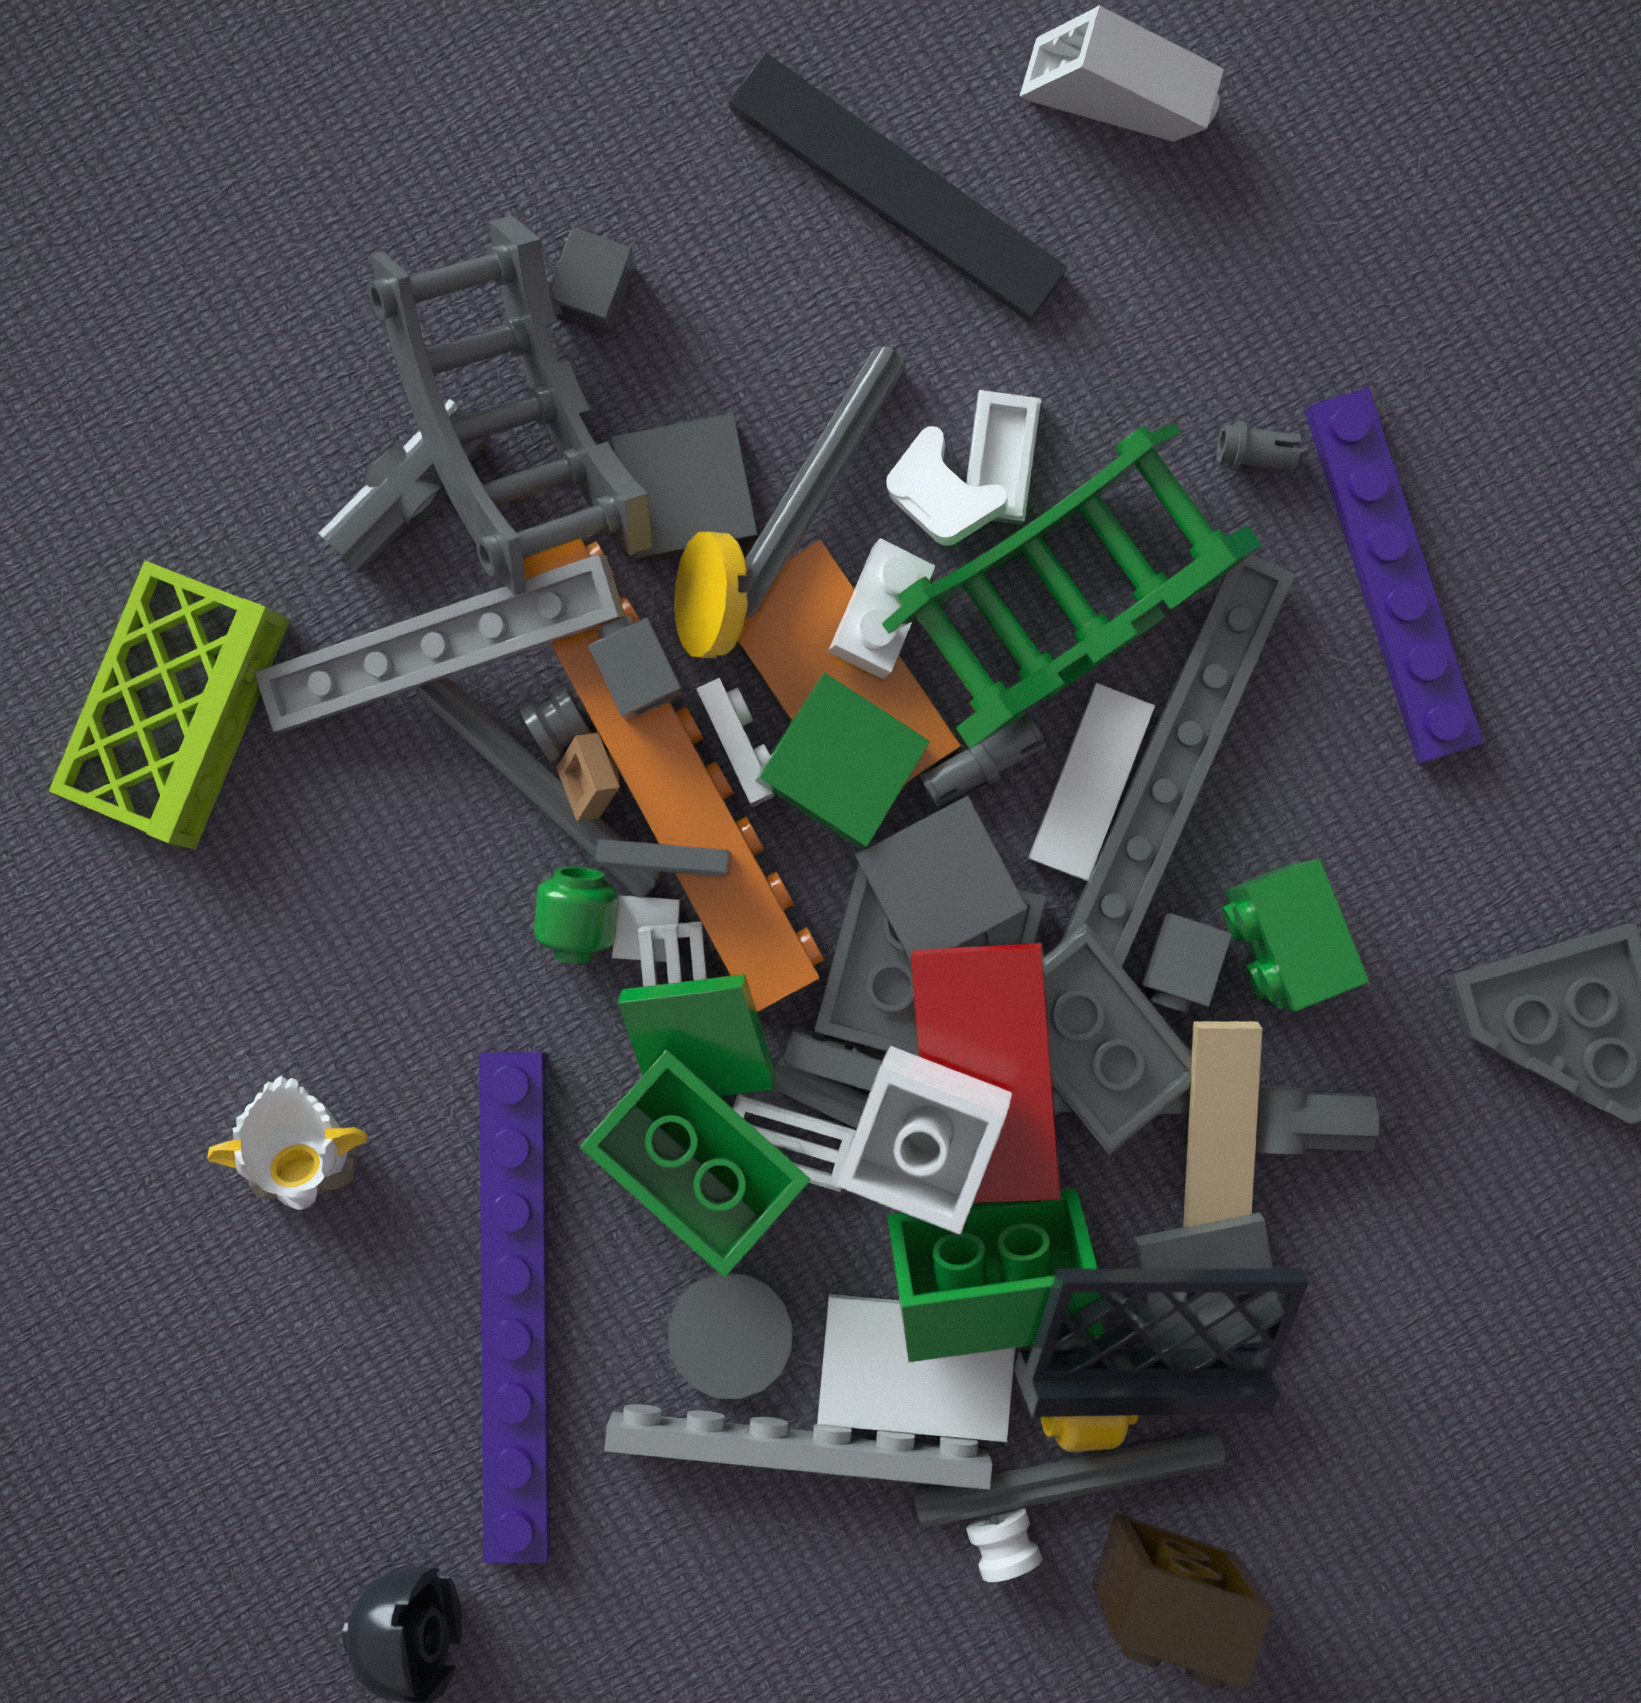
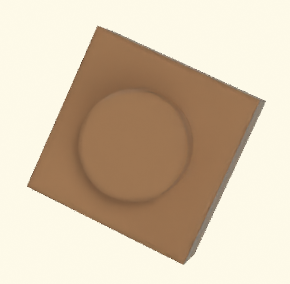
M599 732L575 736L556 768L576 822L598 819L620 788L618 768L614 759L607 755Z

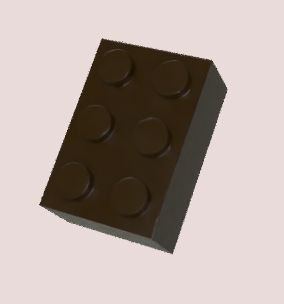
M1115 1512L1092 1587L1116 1644L1122 1646L1121 1652L1126 1657L1151 1667H1159L1161 1660L1185 1667L1187 1676L1212 1688L1223 1689L1226 1682L1248 1688L1273 1609L1235 1552Z

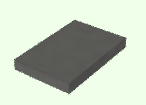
M1083 924L1043 957L1053 1089L1104 1152L1110 1155L1191 1087L1192 1054L1090 927Z

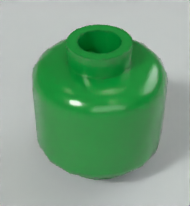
M574 866L557 868L554 870V877L544 880L537 888L534 919L535 939L544 947L554 950V958L558 961L572 964L590 962L593 953L606 950L614 943L618 911L617 890L613 885L604 881V873L599 870Z

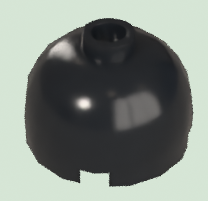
M411 1567L391 1571L366 1587L353 1606L351 1615L348 1616L344 1623L342 1642L351 1668L361 1685L378 1698L402 1703H433L443 1695L453 1678L456 1665H445L449 1644L461 1643V1606L455 1584L451 1578L437 1576L440 1569Z

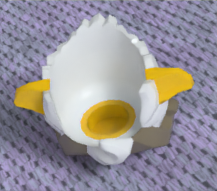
M281 1075L274 1083L267 1082L264 1085L263 1093H258L254 1102L249 1104L245 1108V1112L236 1118L237 1127L233 1128L234 1140L209 1147L207 1158L209 1162L237 1169V1172L248 1180L257 1198L279 1199L286 1206L302 1210L310 1207L315 1202L317 1195L336 1190L352 1181L359 1145L366 1143L368 1135L365 1131L355 1127L341 1128L329 1110L314 1096H310L303 1087H299L296 1079L290 1078L287 1081Z

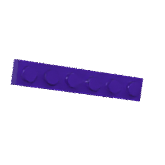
M1367 387L1309 405L1304 412L1417 764L1484 744L1370 388Z

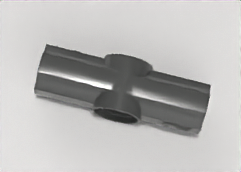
M451 399L444 404L450 420L469 415ZM420 430L404 446L398 444L391 447L373 463L363 479L364 487L319 532L326 542L359 573H362L406 527L412 529L424 522L446 497L447 491L429 455ZM489 436L461 444L469 462L491 441Z

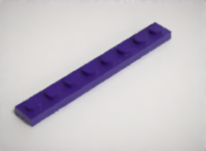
M545 1051L479 1053L483 1563H547L550 1557Z

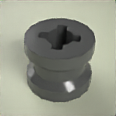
M564 684L554 689L550 700L543 704L536 705L530 703L520 709L529 730L551 764L563 757L565 749L570 746L575 736L593 733Z

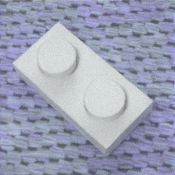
M880 538L871 549L828 653L884 680L892 672L912 622L890 634L885 630L882 623L901 607L895 598L917 580L925 576L930 580L935 566Z
M720 678L696 688L751 806L754 807L775 797L773 792L755 781L770 755L765 744L753 749L743 726L753 722V719L738 687L726 692Z

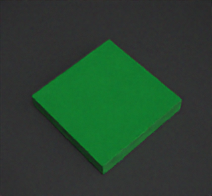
M824 672L816 681L755 781L862 850L868 846L930 741Z
M745 974L622 989L618 1005L642 1076L667 1049L718 1096L773 1090L776 1075Z

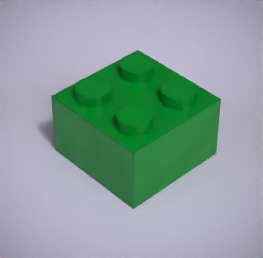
M1320 859L1292 863L1223 891L1228 904L1221 907L1222 916L1229 933H1232V939L1235 942L1243 939L1252 962L1245 965V973L1250 987L1259 1001L1266 998L1270 1007L1298 1011L1369 982Z

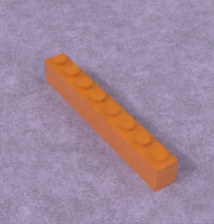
M578 539L524 558L525 579L598 554H604L597 541L585 547L582 539ZM627 596L621 598L625 616L632 615L635 622L640 621ZM607 624L551 642L556 655L659 844L723 849L731 852L729 875L726 874V877L675 874L730 975H746L756 1011L758 1012L819 979L820 976L814 966L824 961V958L808 928L805 927L795 932L784 910L793 906L794 903L778 873L774 872L765 877L754 855L764 850L747 816L736 822L732 817L724 799L732 796L734 793L717 761L705 767L695 749L694 744L703 740L704 737L687 706L675 712L672 704L669 702L626 722L621 716L588 647L589 644L600 640L597 631Z

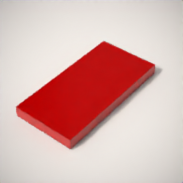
M1042 943L913 950L911 953V967L919 1057L1012 1092L1006 1118L972 1203L1060 1200L1061 1186Z

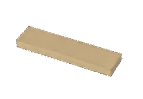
M1194 1021L1183 1227L1252 1214L1262 1027L1258 1022Z

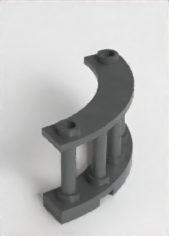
M511 215L489 221L492 247L487 249L485 256L410 277L383 251L371 254L375 280L369 282L368 292L376 315L385 322L402 384L426 448L456 511L476 543L480 562L489 576L498 575L516 596L527 592L523 558L598 532H601L604 536L611 535L629 555L652 548L648 493L623 466L608 441L598 445L595 444L582 418L588 417L590 408L577 382L570 361L566 360L558 363L555 357L546 324L556 322L557 320L548 288L541 239ZM492 281L500 286L508 319L503 321L501 328L426 350L415 303ZM508 352L515 357H520L531 388L528 391L527 397L450 420L434 375ZM536 421L539 425H546L559 452L558 460L481 484L461 444ZM567 484L570 488L578 487L591 507L517 533L496 508Z

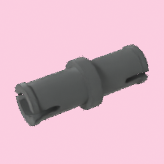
M1026 713L1019 720L971 749L964 743L966 750L928 772L919 774L918 778L935 808L940 810L947 803L984 782L988 786L1000 781V773L1036 752L1047 749V745L1034 720Z

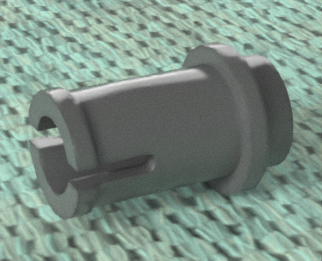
M1237 420L1234 426L1225 424L1221 429L1217 444V461L1227 463L1228 469L1237 471L1243 465L1279 470L1292 474L1297 467L1301 448H1293V446L1301 444V436L1295 432L1283 433L1248 428L1244 420Z

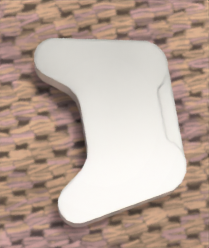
M930 426L923 429L889 473L886 483L891 499L936 542L949 546L956 544L1005 513L1008 508V498L1006 490L1000 485L969 486L957 477L943 462L945 452L943 432L937 427Z

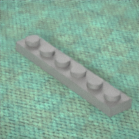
M598 554L525 579L527 592L516 596L507 586L255 672L273 732H285L625 617L607 555Z
M643 1404L626 1405L623 1412L613 1411L606 1428L605 1452L990 1490L991 1458L988 1449L978 1448V1441L975 1439L942 1436L940 1444L916 1442L915 1435L912 1433L878 1430L877 1437L851 1435L852 1429L849 1427L817 1424L814 1425L813 1431L788 1429L787 1421L773 1417H753L750 1419V1425L725 1423V1416L723 1414L703 1410L687 1412V1419L661 1416L662 1410L660 1408Z

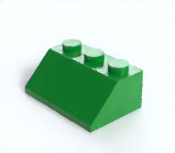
M667 1049L580 1145V1148L724 1278L811 1180Z

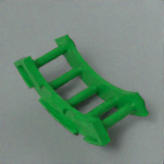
M1174 423L1150 432L1146 425L1137 429L1115 447L1119 454L1116 460L1030 524L953 573L934 583H931L927 576L911 584L895 598L901 607L882 623L888 634L918 619L974 698L970 705L975 713L956 727L970 749L1024 715V710L1043 698L1050 699L1165 619L1167 615L1160 607L1164 603L1167 604L1170 610L1174 609L1195 592L1197 594L1202 592L1263 546L1248 525L1227 537L1220 528L1214 531L1157 452L1181 434ZM1136 469H1138L1193 546L1189 552L1195 560L1169 580L1163 572L1156 574L1101 498L1102 495ZM1080 512L1136 588L1132 595L1137 603L1112 621H1109L1104 613L1099 616L1095 613L1043 540L1045 536ZM1021 553L1077 630L1073 636L1079 644L1055 660L1052 659L1048 652L1040 653L987 579V576ZM966 591L1021 668L1017 673L1021 681L1006 689L1001 681L994 683L940 606Z

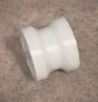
M1025 1508L981 1516L966 1527L971 1544L980 1549L982 1558L978 1566L984 1581L999 1582L1009 1580L1033 1570L1042 1562L1038 1545L1029 1541L1026 1532L1030 1521Z

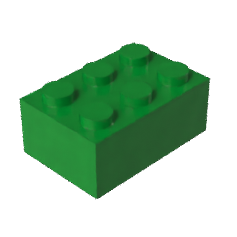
M1077 1188L1061 1190L1060 1200L974 1202L971 1205L960 1234L904 1212L887 1215L908 1362L1031 1346L1034 1344L1057 1269H1097ZM1073 1293L1068 1309L1073 1314H1076L1101 1298V1294ZM1103 1320L1088 1329L1094 1337L1103 1335Z

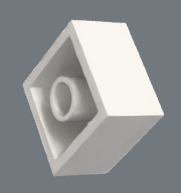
M890 1046L878 1071L836 1186L960 1234L1006 1118L1012 1092Z

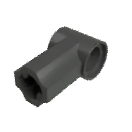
M1259 1086L1255 1152L1304 1154L1306 1149L1374 1151L1376 1140L1379 1137V1112L1377 1110L1376 1097L1350 1093H1307V1089L1297 1087Z

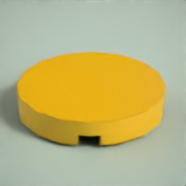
M698 532L688 541L680 559L675 581V621L682 647L691 657L717 658L716 655L725 656L734 648L743 629L748 600L746 599L747 593L738 592V575L746 576L747 565L740 545L729 533Z

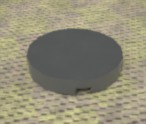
M731 1270L725 1278L720 1273L715 1272L697 1280L680 1295L669 1319L668 1349L676 1370L692 1388L717 1399H743L764 1391L782 1374L792 1352L793 1321L785 1301L768 1281L747 1271Z

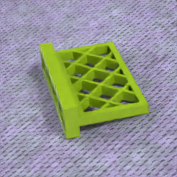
M144 561L49 792L147 832V835L166 843L196 850L261 693L255 672L272 666L291 619L245 598H239L151 562ZM160 580L174 586L182 609L155 621L149 603ZM190 592L204 599L194 603ZM221 605L236 610L227 635L209 643L199 615ZM187 621L197 649L170 661L160 634ZM149 640L158 667L131 679L125 663L131 647ZM219 653L217 660H215L214 655ZM202 661L209 678L202 694L185 701L175 673ZM163 679L173 707L146 719L136 691ZM124 697L134 725L108 737L101 718L108 704ZM195 711L193 718H191L190 713ZM178 719L184 734L181 747L178 752L161 759L151 731ZM139 737L149 765L122 777L113 748ZM100 755L110 783L89 793L73 787L83 762ZM171 769L169 776H167L166 771ZM154 777L160 797L150 819L135 812L127 788ZM115 795L118 805L104 799Z

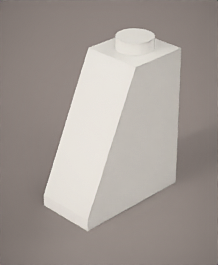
M1099 5L1036 38L1020 97L1031 102L1174 142L1207 129L1219 107L1220 97L1217 92L1224 69Z

